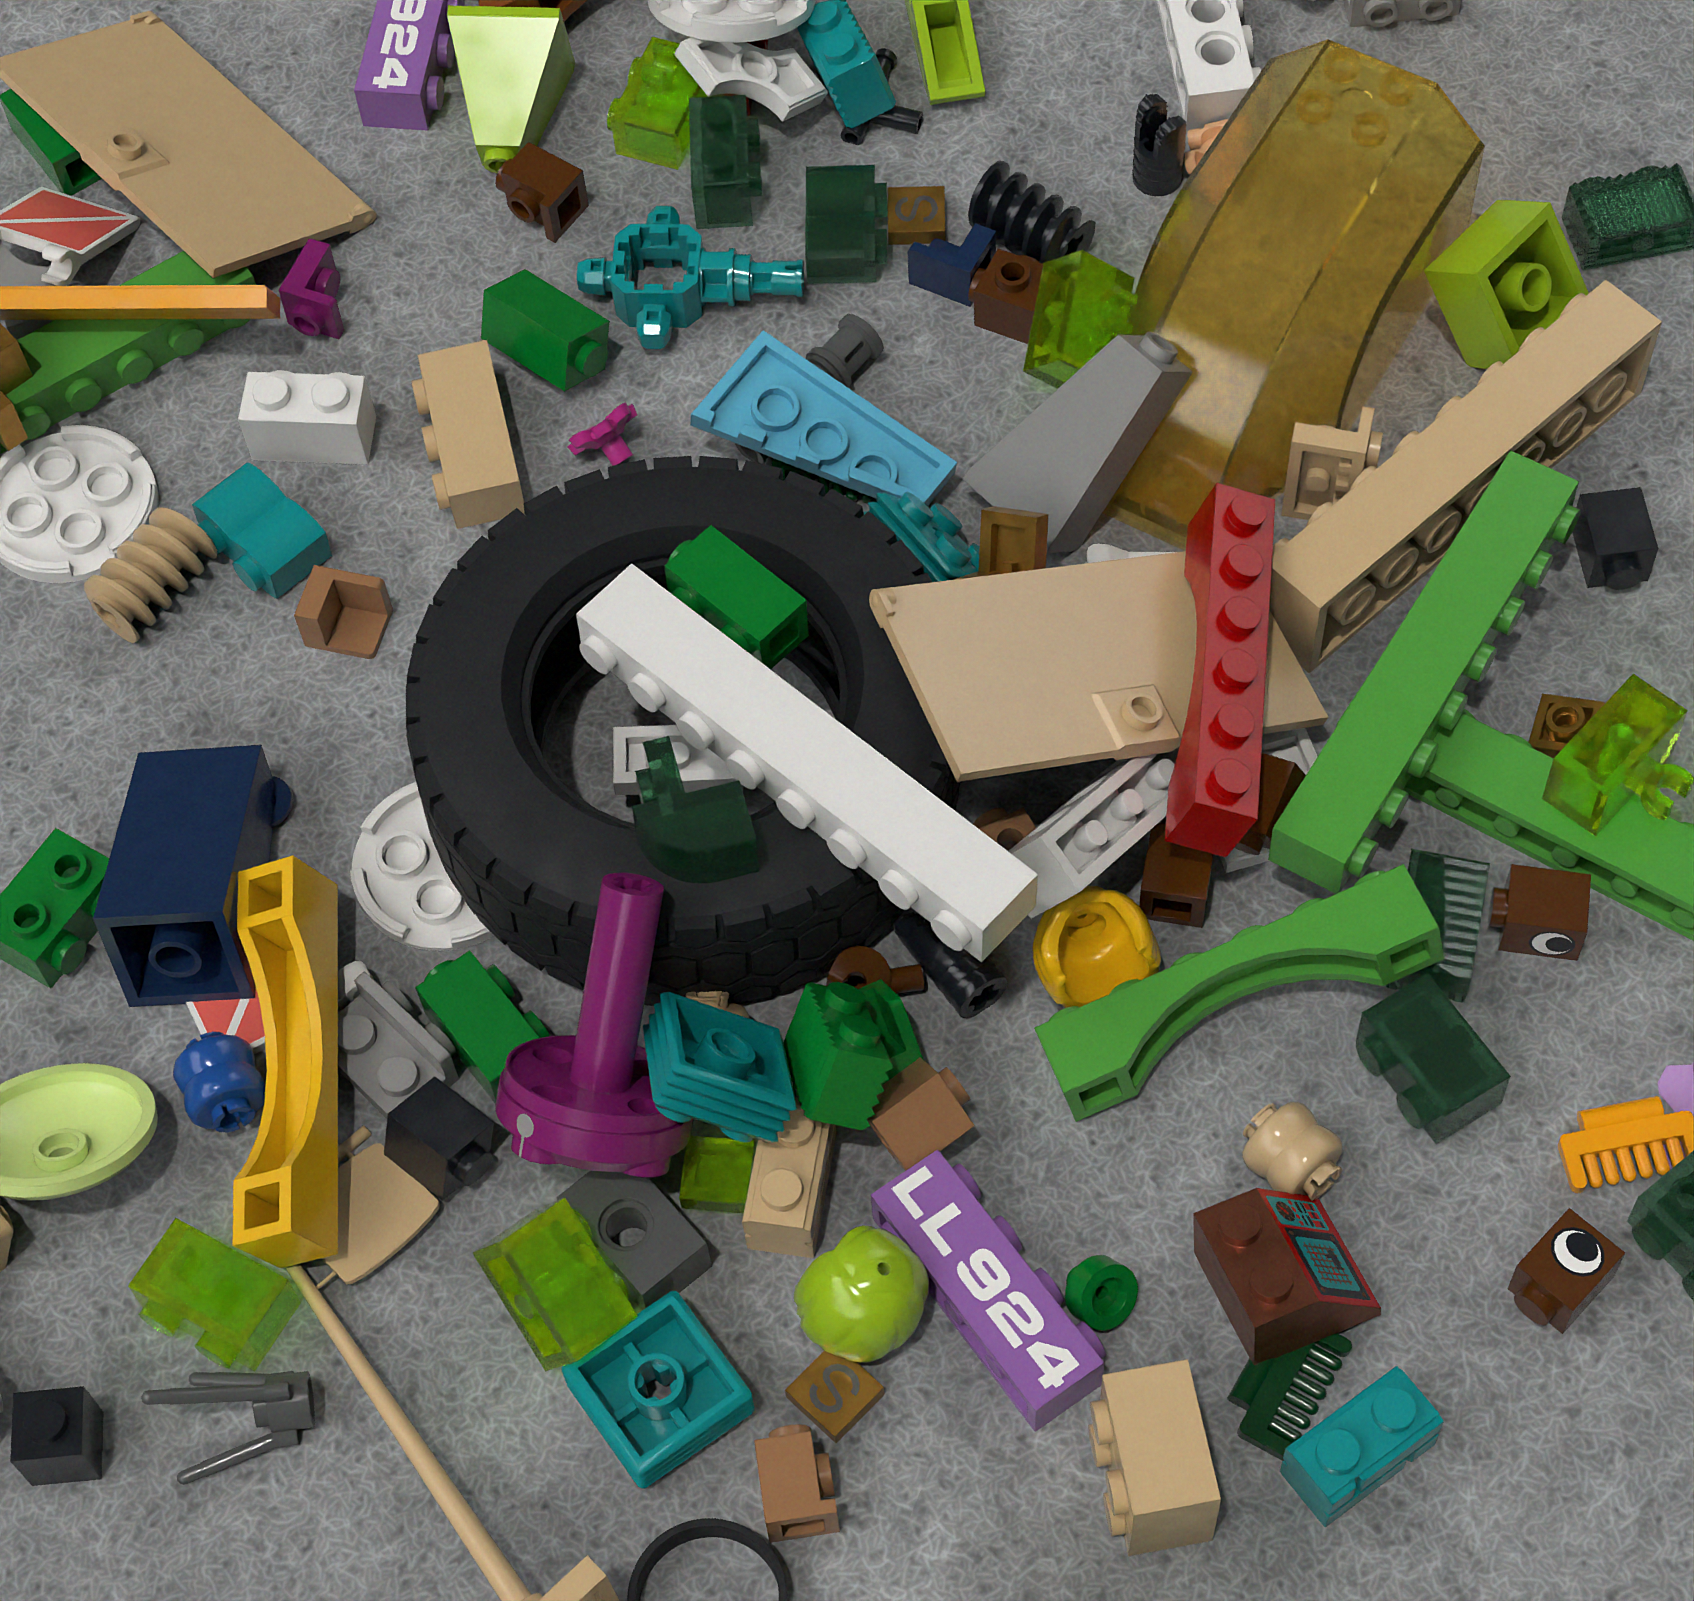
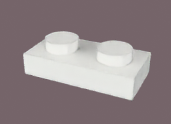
M676 725L613 727V785L615 795L743 791V785L733 777L724 760L708 748L702 751L693 747L681 735Z

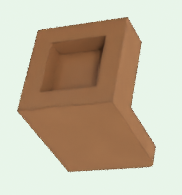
M314 565L294 617L306 647L373 659L381 644L393 612V607L383 579Z

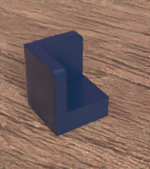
M975 223L960 247L938 238L933 239L929 246L913 242L907 252L909 284L971 307L974 302L968 300L969 288L976 271L979 268L987 269L996 253V231Z

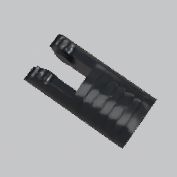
M1146 94L1138 104L1136 112L1132 178L1136 188L1144 194L1154 197L1166 196L1175 192L1183 181L1187 125L1186 121L1179 115L1167 119V102L1158 94Z
M911 912L893 921L895 924V934L962 1018L976 1016L993 1005L1006 990L1007 979L999 972L990 958L986 957L980 962L964 948L961 951H956L948 947L935 934L931 927V922L927 919L924 922V918H920L919 913Z

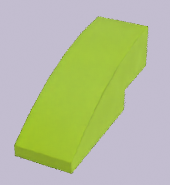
M905 0L919 67L930 105L985 97V86L968 0Z

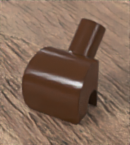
M855 946L844 950L838 955L828 974L826 986L832 982H841L859 989L882 979L896 994L924 990V978L920 964L890 968L881 953L866 946Z

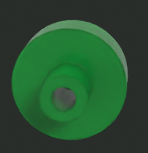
M1105 1255L1091 1256L1082 1261L1078 1266L1072 1268L1067 1275L1065 1289L1066 1306L1075 1318L1083 1321L1091 1328L1101 1331L1113 1329L1120 1325L1132 1312L1138 1295L1137 1280L1134 1273L1128 1267Z

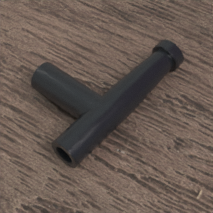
M881 48L877 50L876 57L887 79L890 69H893L897 57L891 50ZM895 105L892 109L854 128L844 125L840 136L844 142L860 145L870 123L918 134L923 122V112Z

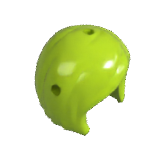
M865 1225L855 1227L842 1237L834 1250L825 1252L816 1258L805 1270L797 1285H795L793 1299L797 1305V1315L801 1318L800 1327L813 1343L834 1356L851 1362L862 1363L880 1359L892 1350L902 1346L914 1333L924 1312V1303L929 1293V1279L921 1259L899 1237L883 1228Z

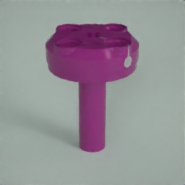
M611 873L602 878L577 1034L549 1036L527 1041L515 1047L506 1058L505 1068L501 1072L495 1111L500 1122L513 1136L511 1143L512 1151L525 1160L539 1164H563L592 1171L622 1172L637 1177H658L668 1172L671 1156L681 1151L689 1143L694 1119L691 1118L688 1122H677L665 1117L658 1111L652 1098L646 1048L637 1045L664 892L663 885L652 878L633 873Z

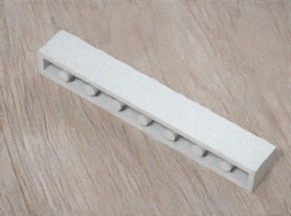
M630 564L576 613L581 641L579 649L585 660L595 670L602 674L613 673L627 684L631 695L642 707L650 712H656L659 709L673 720L681 735L693 747L702 751L706 748L710 749L725 761L728 770L739 783L748 789L758 787L775 800L779 811L790 823L800 829H805L808 826L825 839L830 851L841 863L851 869H856L859 866L876 879L880 889L892 903L904 910L911 907L931 922V927L935 934L948 947L956 951H961L964 948L982 962L1036 907L1038 874L633 564Z

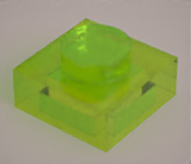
M691 1136L685 1149L679 1194L681 1209L744 1213L756 1153L754 1140L739 1142L728 1138Z

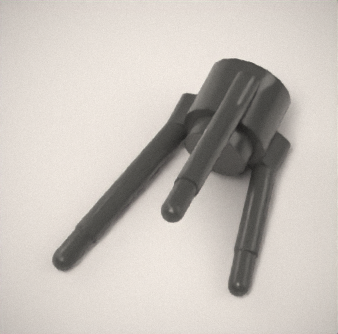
M287 1371L272 1374L194 1372L189 1376L190 1384L208 1387L147 1390L141 1396L142 1402L147 1405L252 1401L256 1427H270L272 1432L179 1472L177 1481L183 1485L217 1473L274 1448L299 1445L298 1429L315 1427L314 1397L309 1371L297 1373Z

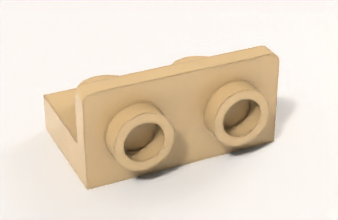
M1362 406L1358 432L1340 430L1327 425L1316 426L1295 422L1281 516L1309 520L1321 505L1326 502L1335 504L1347 494L1355 479L1365 470L1364 468L1370 466L1377 468L1383 432L1371 431L1375 408Z

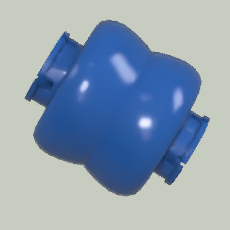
M221 1032L204 1033L200 1035L202 1040L198 1041L194 1038L178 1056L173 1068V1078L184 1095L185 1111L193 1124L204 1129H216L218 1132L236 1131L240 1129L239 1123L242 1122L244 1126L248 1125L264 1105L266 1084L256 1069L253 1050L246 1040L236 1035H225Z

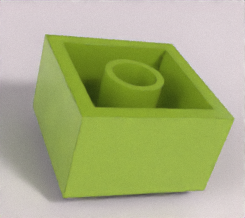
M1496 200L1424 270L1465 363L1474 368L1488 369L1497 361L1505 363L1519 351L1520 346L1532 331L1538 327L1546 329L1559 319L1563 309L1572 298L1580 293L1589 294L1550 202Z

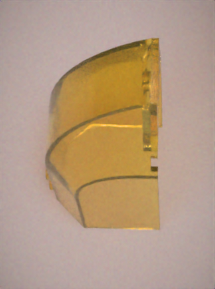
M1329 39L1268 60L1178 193L1157 233L1143 267L1133 298L1126 335H1145L1147 332L1160 335L1177 348L1178 354L1176 358L1193 373L1102 512L1103 514L1186 551L1188 524L1216 482L1271 498L1277 492L1283 493L1285 491L1295 422L1316 426L1327 425L1340 430H1350L1362 411V406H1365L1434 295L1424 270L1469 227L1485 145L1438 83Z

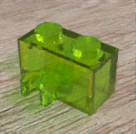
M652 37L642 57H636L633 60L628 74V84L621 98L616 97L613 99L607 115V128L613 133L616 154L676 170L679 169L715 96L708 97L674 55L680 43Z
M1084 250L1043 263L1023 372L1058 389L1118 334L1129 335L1133 332L1134 325L1127 322L1130 316L1131 305L1137 304L1139 299L1137 295L1132 293L1135 278Z
M1632 674L1555 756L1542 799L1595 837L1635 793L1640 795L1642 806L1651 816L1665 821L1670 816L1674 801L1663 795L1659 789L1670 788L1677 792L1678 795L1686 798L1694 784V777L1685 768L1675 764H1662L1675 749L1688 710L1635 674Z
M565 1197L535 1209L473 1252L474 1257L545 1372L577 1362L638 1317L628 1301V1290L624 1281L614 1270L608 1268L592 1242V1232L587 1221L578 1211L571 1208Z
M178 1218L174 1219L128 1285L142 1306L138 1314L142 1320L169 1337H173L177 1330L180 1329L198 1339L195 1348L206 1358L226 1369H229L234 1361H237L255 1372L301 1304L288 1279Z

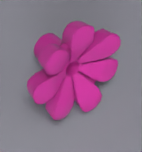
M626 402L620 404L602 422L574 434L569 439L571 444L567 448L575 456L586 449L592 448L597 450L601 448L612 466L628 459L633 454L621 437V434L624 432L625 425L638 415L634 405L628 406Z

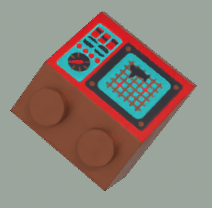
M1255 1188L1193 1213L1194 1253L1254 1365L1268 1359L1280 1357L1381 1315L1380 1305L1319 1198L1311 1201L1307 1195Z

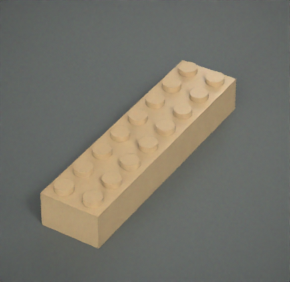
M1607 280L1603 281L1588 295L1583 293L1576 295L1565 306L1559 319L1546 329L1538 327L1532 331L1520 346L1519 351L1505 363L1497 361L1492 364L1481 376L1473 390L1463 398L1460 396L1451 398L1441 408L1435 421L1421 433L1415 430L1407 434L1387 461L1378 468L1375 466L1366 468L1355 479L1350 491L1335 504L1326 502L1321 505L1310 517L1306 527L1291 540L1283 538L1273 545L1269 610L1300 666L1308 673H1311L1440 563L1510 450L1552 469L1635 399L1642 391L1662 321Z

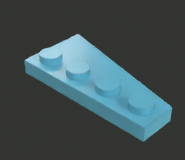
M764 330L691 413L690 425L876 499V493H887L901 498L905 492H910L929 506L956 471L957 462Z

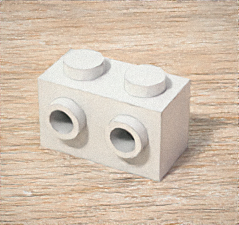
M276 370L272 372H247L238 422L252 460L368 464L376 413L365 376L350 375L342 372L301 374Z

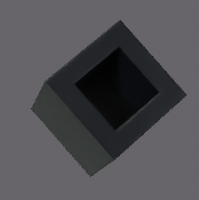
M1641 487L1580 494L1576 508L1580 509L1581 513L1572 534L1587 588L1608 586L1614 590L1631 588L1640 582L1648 581L1659 548Z
M434 1076L388 1113L384 1155L443 1201L462 1184L470 1186L477 1182L488 1169L492 1160L490 1148L494 1122Z
M84 1386L13 1393L10 1462L32 1486L101 1480L104 1412Z

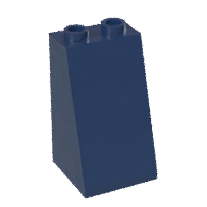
M262 745L138 753L93 916L94 923L129 1007L255 998V982L248 958L237 932L238 872L270 862L273 827L271 825L272 807L275 804L276 798L274 795V780Z

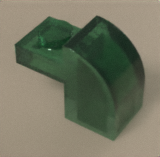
M666 736L643 742L646 768L635 771L642 804L632 806L637 842L646 859L667 876L689 883H713L759 872L757 840L740 781L685 793L670 737Z

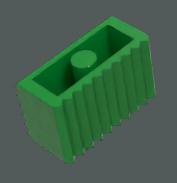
M812 982L806 984L783 1043L791 1081L794 1082L792 1087L797 1089L795 1094L799 1096L798 1101L802 1103L801 1109L805 1110L803 1115L814 1121L864 1130L870 1126L867 1118L875 1115L872 1107L880 1103L877 1095L884 1092L881 1083L889 1080L886 1072L894 1068L881 1040V1029L873 1022L865 1004L866 996L859 989L846 983L832 982L828 986Z

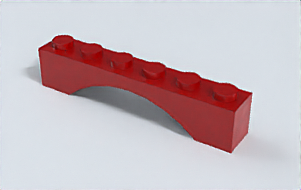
M1216 482L1189 522L1187 528L1184 576L1190 583L1195 600L1197 620L1196 655L1187 717L1168 786L1164 841L1227 857L1258 819L1275 499Z

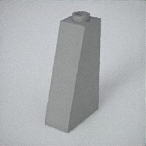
M1147 332L1145 335L1118 334L967 471L963 480L992 506L1049 514L1047 553L1076 551L1088 536L1193 372L1176 358L1178 354L1177 348L1160 335L1152 332Z

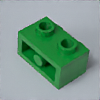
M55 828L0 894V959L50 989L63 974L73 972L82 962L87 944L98 931L93 916L109 858Z

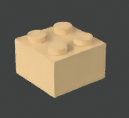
M1188 1359L1103 1374L1100 1400L1090 1402L1093 1424L1088 1425L1096 1467L1108 1465L1110 1470L1105 1471L1108 1492L1103 1493V1500L1111 1536L1124 1534L1128 1556L1213 1541L1221 1497Z

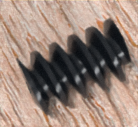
M997 161L984 173L972 194L968 211L969 224L973 227L976 223L995 230L996 244H1005L1006 249L1010 253L1029 256L1036 259L1039 263L1062 270L1063 277L1085 256L1092 243L1096 222L1089 220L1078 228L1082 216L1080 208L1070 206L1062 212L1064 201L1061 196L1057 194L1051 195L1044 201L1046 190L1042 184L1034 183L1027 188L1028 178L1026 174L1015 172L1009 177L1010 167L1008 163Z

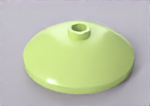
M89 1063L46 1067L19 1075L0 1084V1196L16 1200L55 1199L91 1189L122 1172L141 1154L155 1133L158 1115L155 1099L150 1088L143 1080L126 1070L108 1065Z

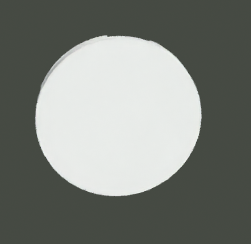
M647 0L651 13L666 27L689 37L730 43L758 41L785 34L804 23L811 16L816 0Z
M71 425L62 426L60 433L42 437L23 447L19 444L0 457V563L22 577L47 583L76 582L88 579L92 575H100L101 565L109 558L118 559L117 548L125 541H133V532L140 525H150L149 515L158 508L159 493L157 483L140 449L116 432L95 426Z
M414 782L404 786L385 798L372 810L360 827L362 833L353 853L352 870H350L351 882L356 898L367 918L376 928L393 940L424 950H456L476 945L492 938L494 935L479 921L476 914H473L444 869L429 833L417 783Z

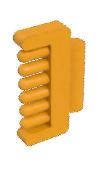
M1659 1096L1577 1111L1580 1131L1563 1134L1558 1142V1150L1568 1183L1574 1193H1582L1585 1190L1587 1177L1591 1187L1600 1188L1602 1186L1603 1179L1596 1157L1600 1158L1606 1181L1610 1185H1616L1620 1181L1613 1154L1617 1156L1625 1181L1632 1182L1637 1176L1630 1151H1633L1640 1176L1648 1179L1653 1175V1168L1646 1148H1650L1657 1173L1667 1175L1670 1171V1166L1663 1147L1664 1144L1667 1146L1675 1171L1683 1172L1687 1165L1690 1170L1694 1171L1693 1114L1690 1111L1664 1114L1663 1104Z

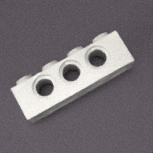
M1157 0L1182 117L1187 125L1186 132L1196 128L1203 129L1204 124L1235 117L1237 119L1244 118L1247 124H1253L1255 102L1263 101L1264 86L1260 67L1252 68L1250 59L1253 58V36L1250 25L1241 26L1240 17L1243 16V0Z
M1179 747L1172 752L1114 761L1008 851L1038 874L1036 907L1028 914L1031 919L1081 892L1166 817L1168 786Z

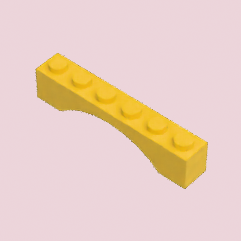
M294 855L238 872L237 932L248 958L259 997L265 1033L267 1073L264 1107L258 1134L246 1163L233 1180L232 1246L279 1268L338 1254V884Z

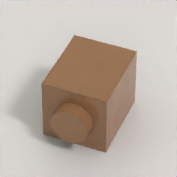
M921 1057L882 1085L884 1092L877 1095L880 1103L872 1107L875 1115L867 1118L870 1127L889 1154L905 1171L937 1149L940 1152L975 1126L961 1107L970 1100V1097L958 1079L947 1067L937 1072Z

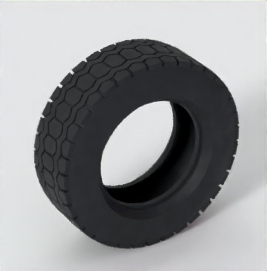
M691 456L653 458L654 469L650 470L647 469L646 461L643 459L608 467L609 478L604 479L599 469L564 482L566 493L564 495L555 486L524 503V514L518 508L513 510L488 529V539L481 536L457 561V569L452 568L433 596V605L429 604L416 634V643L413 644L406 684V737L429 833L444 869L473 914H476L479 921L504 945L507 944L512 952L540 971L545 968L549 976L584 990L602 878L611 873L639 874L660 882L664 887L644 1005L654 1006L655 1003H661L660 993L671 992L686 997L688 992H696L697 996L699 992L712 991L728 992L732 1002L737 1004L771 996V986H777L779 993L814 980L816 979L817 968L820 969L823 975L831 970L834 961L840 953L856 945L867 947L891 926L893 918L896 920L899 918L904 909L892 903L880 889L878 881L858 866L856 869H851L841 863L830 851L826 840L807 826L805 829H800L790 823L779 811L776 801L756 813L733 822L706 828L676 830L647 827L623 821L596 809L575 795L556 776L542 753L545 736L555 711L567 692L585 673L593 668L585 660L579 649L581 641L576 613L630 564L636 566L667 590L664 565L667 564L672 552L682 542L694 540L712 525L807 600L809 636L784 658L791 661L812 680L825 697L835 719L955 810L960 782L956 781L884 628H880L869 603V595L873 589L931 583L932 580L928 573H924L923 565L902 540L897 542L896 534L869 511L864 515L861 505L831 488L826 494L825 486L822 483L791 471L784 480L782 468L748 460L745 461L743 469L740 471L738 459L700 456L698 467H692Z

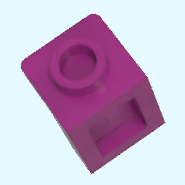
M309 238L280 286L279 294L289 325H292L296 330L308 336L323 334L340 339L344 332V327L337 300L335 299L340 286V273L336 270L330 244Z

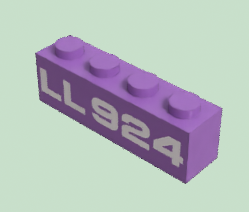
M377 0L354 88L363 126L429 130L433 110H441L443 106V68H451L454 60V45L447 18L448 5L464 6V0Z
M937 1149L871 1194L873 1220L879 1228L888 1230L904 1241L912 1252L921 1259L927 1270L930 1295L1034 1432H1036L1101 1386L1104 1371L1102 1359L1106 1356V1352L1096 1334L1086 1323L1081 1321L1075 1325L1060 1307L1064 1302L1063 1296L1049 1274L1042 1268H1038L1033 1272L1018 1252L1022 1250V1245L1010 1224L1000 1215L992 1219L978 1202V1199L981 1198V1192L970 1173L959 1163L951 1167Z

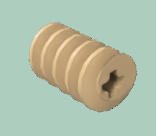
M158 507L149 515L150 525H140L133 532V541H125L117 548L118 559L109 558L101 565L100 573L102 576L92 575L84 582V591L94 611L110 629L131 643H135L140 639L138 632L131 623L133 619L147 626H152L156 622L154 614L147 606L150 602L163 609H168L172 605L171 598L164 590L166 585L181 593L188 588L187 581L180 573L182 568L197 576L204 571L203 564L196 556L198 551L212 559L217 558V549L205 531L192 520L168 508Z

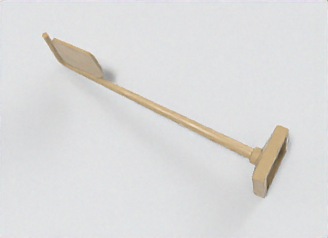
M363 1125L338 1146V1163L345 1157L349 1159L338 1168V1254L321 1258L333 1272L315 1286L301 1264L288 1266L285 1269L501 1601H619L607 1575L588 1555L544 1596L540 1593H530L318 1290L336 1274L346 1285L353 1284L364 1278L401 1250L427 1225L439 1210V1201L423 1185L384 1155V1146L381 1143L373 1144L356 1155L352 1153L353 1150L371 1136L369 1130Z

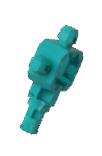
M656 206L648 214L646 224H630L615 235L612 261H607L606 257L587 258L578 262L577 285L578 290L587 294L606 295L607 291H612L616 316L627 326L637 327L638 340L641 346L646 349H662L670 341L672 328H687L702 317L703 306L706 305V302H728V306L735 307L736 301H751L752 295L755 293L803 297L804 260H773L772 263L755 262L752 260L751 254H737L735 248H729L728 252H706V249L703 248L702 236L689 224H680L679 214L674 207ZM645 262H654V268H673V262H682V269L687 270V274H684L683 282L673 283V290H664L663 284H644V290H636L634 281H631V277L635 275V270H644Z

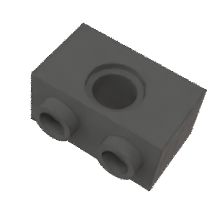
M590 1170L556 1197L564 1222L558 1226L561 1235L580 1258L584 1259L590 1253L597 1258L606 1269L600 1275L603 1283L614 1298L625 1308L635 1302L641 1310H644L670 1291L680 1293L712 1267L705 1240L648 1177H637L622 1172ZM639 1228L646 1232L642 1240L632 1246H619L613 1243L616 1235L624 1229Z

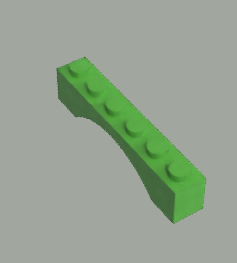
M1402 864L1386 872L1375 871L1359 879L1353 887L1326 899L1315 898L1299 905L1292 914L1265 926L1254 925L1238 932L1231 941L1204 953L1194 952L1186 954L1177 959L1170 968L1143 980L1133 979L1125 981L1116 986L1109 995L1082 1007L1073 1006L1062 1009L1055 1013L1048 1022L1036 1026L1034 1029L1073 1117L1077 1122L1138 1095L1153 1067L1174 1042L1205 1016L1232 1001L1272 986L1307 980H1351L1385 986L1443 960L1444 953L1440 931L1405 865Z

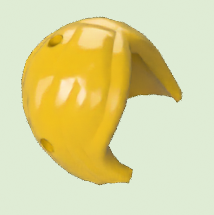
M1086 886L1081 892L1046 910L1038 923L1032 946L1034 965L1045 990L1057 1004H1062L1064 1008L1082 1007L1109 995L1116 986L1125 981L1133 979L1143 980L1159 972L1161 963L1158 942L1146 915L1139 905L1123 893L1105 890L1098 886Z

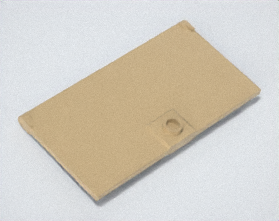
M152 11L131 15L128 21L0 57V79L80 153L82 160L115 191L120 190L212 278L303 247L309 238L320 241L346 231L351 234L365 229L376 220L377 214L369 205L362 201Z
M1186 551L871 590L869 595L871 610L880 628H884L957 782L1108 758L1121 760L1172 752L1180 747L1193 683L1197 632L1195 600L1190 583L1184 576ZM1269 610L1263 734L1324 725L1329 717Z

